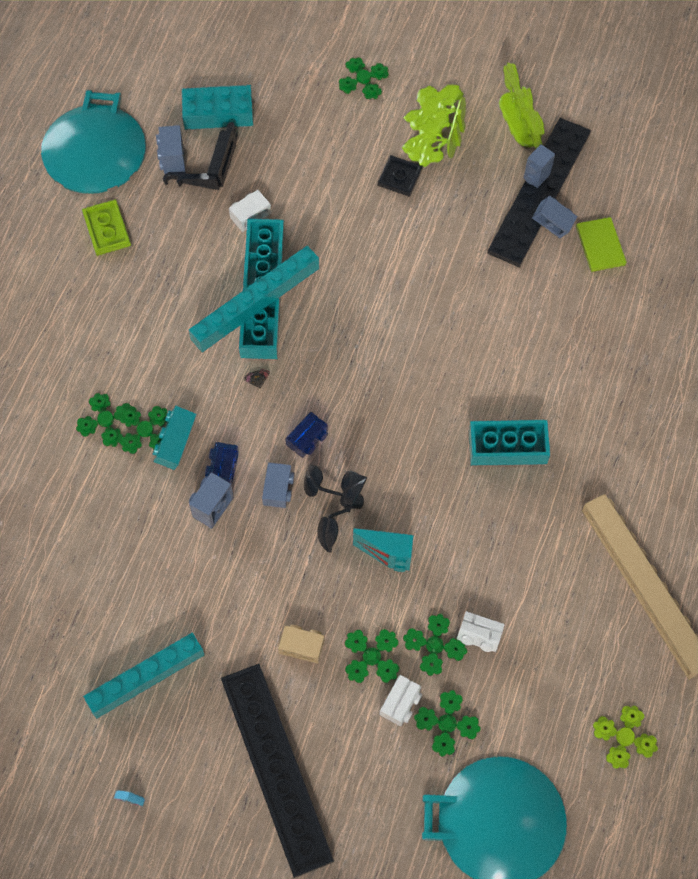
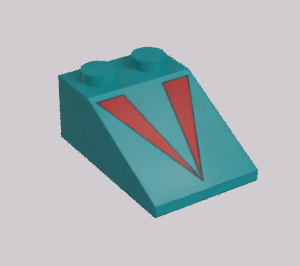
M353 529V545L385 566L394 569V571L405 572L410 570L414 535Z

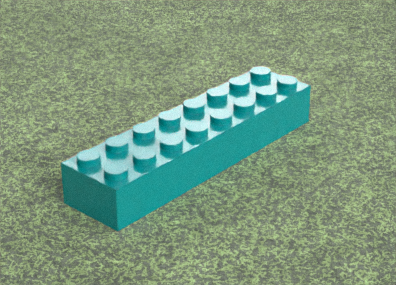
M247 219L243 290L283 263L284 220ZM281 297L240 325V358L278 359Z

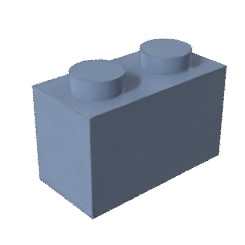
M540 145L528 157L523 177L527 183L534 185L536 188L550 175L555 154L543 145Z
M548 196L540 202L532 218L558 238H562L570 232L578 216L560 204L558 200Z
M268 462L262 496L264 506L286 508L287 502H291L292 490H289L290 484L294 483L295 472H292L291 465Z

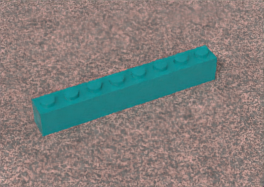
M308 245L188 329L191 341L203 353L319 270V257Z

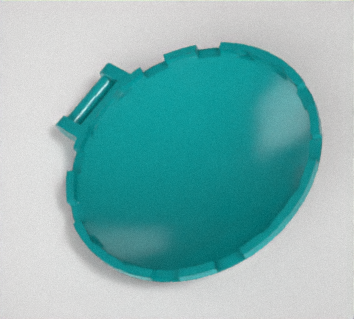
M86 90L83 106L64 113L48 128L41 145V157L47 173L55 182L57 181L64 188L78 193L107 192V189L112 187H119L130 180L129 177L140 169L146 154L145 136L138 122L131 115L120 109L121 93L108 94ZM92 99L113 101L112 105L91 103Z
M491 757L479 760L459 772L447 787L444 795H423L425 808L422 840L442 841L454 864L473 879H538L555 864L563 849L567 833V818L562 798L554 784L545 774L522 760L510 757ZM433 803L439 804V832H433Z

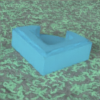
M118 790L114 796L117 800L138 806H143L145 801L144 797L127 791Z

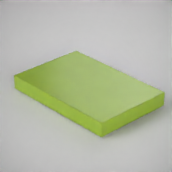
M116 199L82 209L96 256L131 246Z
M611 217L576 224L591 272L626 266L627 262Z

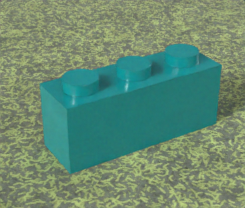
M176 405L172 411H168L165 417V421H167L166 428L162 427L158 437L161 438L160 444L155 445L152 453L155 456L154 463L172 470L177 468L195 421L196 413Z

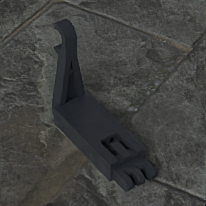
M228 123L226 130L220 131L207 173L168 172L163 176L165 186L170 179H175L179 187L182 184L219 190L220 187H223L238 138L234 123Z

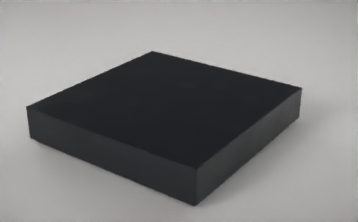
M390 155L377 186L410 197L421 175L423 166Z

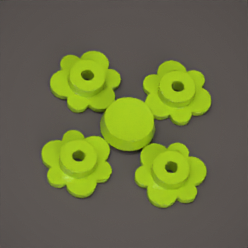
M624 706L622 708L620 720L624 722L625 727L618 731L613 727L614 721L608 720L604 716H601L598 722L593 724L595 729L594 736L596 738H603V740L608 741L610 737L616 735L618 743L621 744L616 748L611 747L609 749L610 753L606 756L607 762L612 764L614 769L619 767L625 769L629 766L628 760L631 756L626 752L624 746H630L633 742L637 747L636 752L643 754L646 758H650L653 752L658 750V747L655 745L657 739L652 735L648 736L643 733L635 739V734L631 729L634 726L640 727L641 721L644 719V713L638 711L637 706Z

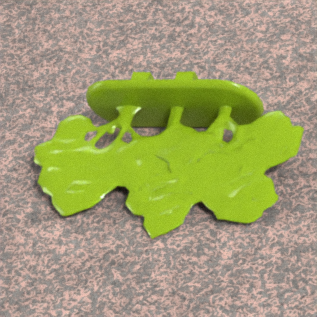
M507 62V65L503 67L504 83L511 92L503 94L499 100L503 118L507 121L511 135L513 134L518 144L537 149L540 145H543L541 140L542 135L545 133L543 120L539 113L534 111L531 89H526L524 86L521 89L516 65Z
M447 85L440 92H437V89L431 86L420 89L417 95V102H419L421 108L419 110H411L403 117L407 122H410V127L413 130H419V135L409 139L402 146V149L412 161H418L420 166L427 167L430 163H438L443 160L444 155L440 149L445 144H447L449 158L454 157L456 147L461 145L460 133L464 132L466 127L464 121L466 100L463 97L464 93L459 89V85ZM459 100L458 106L456 108L454 104L456 101ZM456 112L453 123H450L448 115ZM445 127H451L448 139H444L441 135V131ZM442 141V143H439V146L432 147L433 143Z

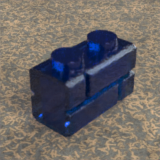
M310 412L285 438L287 447L295 451L301 458H304L306 454L311 455L316 448L315 445L319 441H324L328 436V425L313 412Z
M215 442V447L210 449L209 459H211V464L206 466L205 477H208L212 472L229 482L232 486L239 456L238 446Z

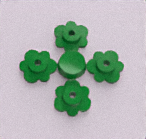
M350 58L346 62L345 67L349 69L350 73H357L356 79H351V77L341 78L339 80V89L349 94L356 90L358 81L361 84H366L365 88L362 89L366 99H377L382 94V89L378 88V84H371L369 82L371 77L377 80L387 78L389 75L387 72L388 67L382 63H377L376 66L371 67V72L362 70L365 68L362 58Z
M96 393L94 397L89 399V405L92 406V411L98 410L97 421L90 416L79 418L76 430L83 437H87L89 434L96 432L95 428L98 424L102 427H107L105 432L101 434L103 445L116 447L123 435L120 434L119 428L114 429L109 426L114 423V418L119 420L123 409H128L131 405L124 403L122 406H117L113 416L111 412L106 411V407L111 405L109 396Z
M134 406L123 409L119 421L125 423L126 427L137 426V434L127 433L125 437L120 439L119 442L122 450L135 454L138 450L137 448L142 446L140 436H150L151 442H149V447L154 450L155 445L160 444L158 441H161V438H158L159 434H152L153 426L158 424V426L162 427L167 422L165 421L167 409L154 406L152 411L148 413L150 420L141 422L139 419L141 413L137 412Z
M442 614L437 616L431 615L428 618V630L432 631L434 636L430 637L427 642L423 637V632L416 631L413 628H410L407 634L403 636L407 650L414 649L419 651L421 647L426 645L427 651L430 654L422 657L420 669L423 672H427L428 676L441 674L443 661L438 659L437 654L443 648L448 653L447 657L450 659L454 658L456 661H461L464 655L467 654L465 644L460 640L452 638L449 643L444 645L442 639L439 638L442 633L446 634L450 625V620L444 618Z
M386 629L381 630L380 634L375 638L377 642L376 649L373 647L367 648L366 642L368 638L363 636L361 630L348 633L345 647L351 649L353 653L364 651V661L358 662L353 660L351 664L346 666L345 672L348 674V679L362 683L364 677H367L369 674L368 670H366L367 664L371 666L377 664L378 670L376 674L381 677L384 683H388L391 679L395 680L397 678L396 673L400 669L399 665L393 663L391 659H388L386 662L380 661V651L386 650L391 652L393 648L398 646L399 642L395 638L396 634L394 632L389 633Z
M453 690L449 691V693L443 692L440 695V707L445 708L447 714L442 715L439 720L435 716V711L433 709L428 710L426 707H421L418 714L414 716L415 721H417L416 727L419 730L426 729L430 731L438 723L443 733L440 736L434 737L432 750L436 753L439 752L441 757H444L446 754L452 755L455 751V740L450 738L449 733L454 731L456 726L461 731V737L467 736L470 740L475 739L477 733L481 730V727L478 725L479 720L476 717L469 718L464 716L462 721L457 723L456 719L450 715L454 711H459L461 709L460 704L463 702L462 696L456 695V692Z

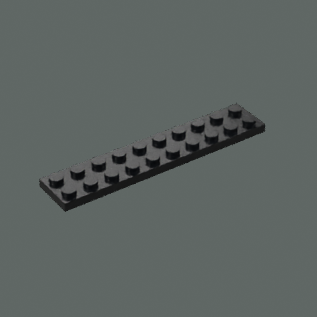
M559 118L544 147L555 154L550 175L538 188L527 183L525 180L493 239L487 254L519 268L521 267L542 227L532 217L540 202L545 198L551 196L557 199L591 134L590 129Z
M258 663L222 677V684L293 878L295 879L334 863L260 664Z

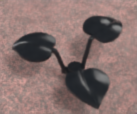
M309 465L304 477L305 493L309 497H314L319 489L323 492L341 496L340 504L345 508L330 514L328 518L322 517L318 524L317 535L319 542L327 552L332 553V547L338 536V524L333 517L346 512L350 513L351 509H361L363 507L364 498L360 492L364 487L367 477L355 471H347L341 482L343 493L321 487L320 485L323 481L321 469L316 465Z

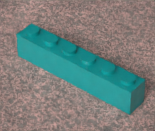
M192 632L83 697L92 714L98 719L205 656L204 651Z

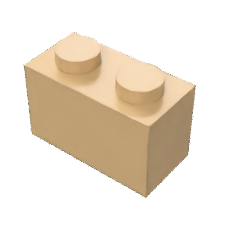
M297 625L285 626L278 648L279 654L318 664L325 641L324 635H321L322 633L317 630H302Z

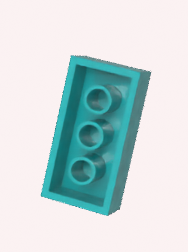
M251 85L182 88L184 129L225 128L230 122H233L235 127L253 126Z
M547 420L470 421L468 430L470 466L537 465L548 463L550 445Z

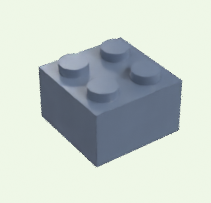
M180 125L159 127L156 142L158 145L157 156L160 170H164V175L168 172L186 173Z
M212 472L208 477H204L198 492H194L189 499L192 517L213 529L234 499L231 484Z

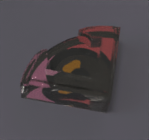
M260 369L249 372L244 377V381L261 389L270 375V371Z

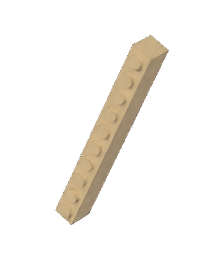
M604 494L586 503L582 512L688 680L698 676V634L693 632L689 619L685 615L683 616L679 610L680 607L676 599H672L668 593L669 590L665 582H661L655 566L650 565L646 552L636 543V537L633 532L629 531L625 526L624 518L616 512L613 501Z

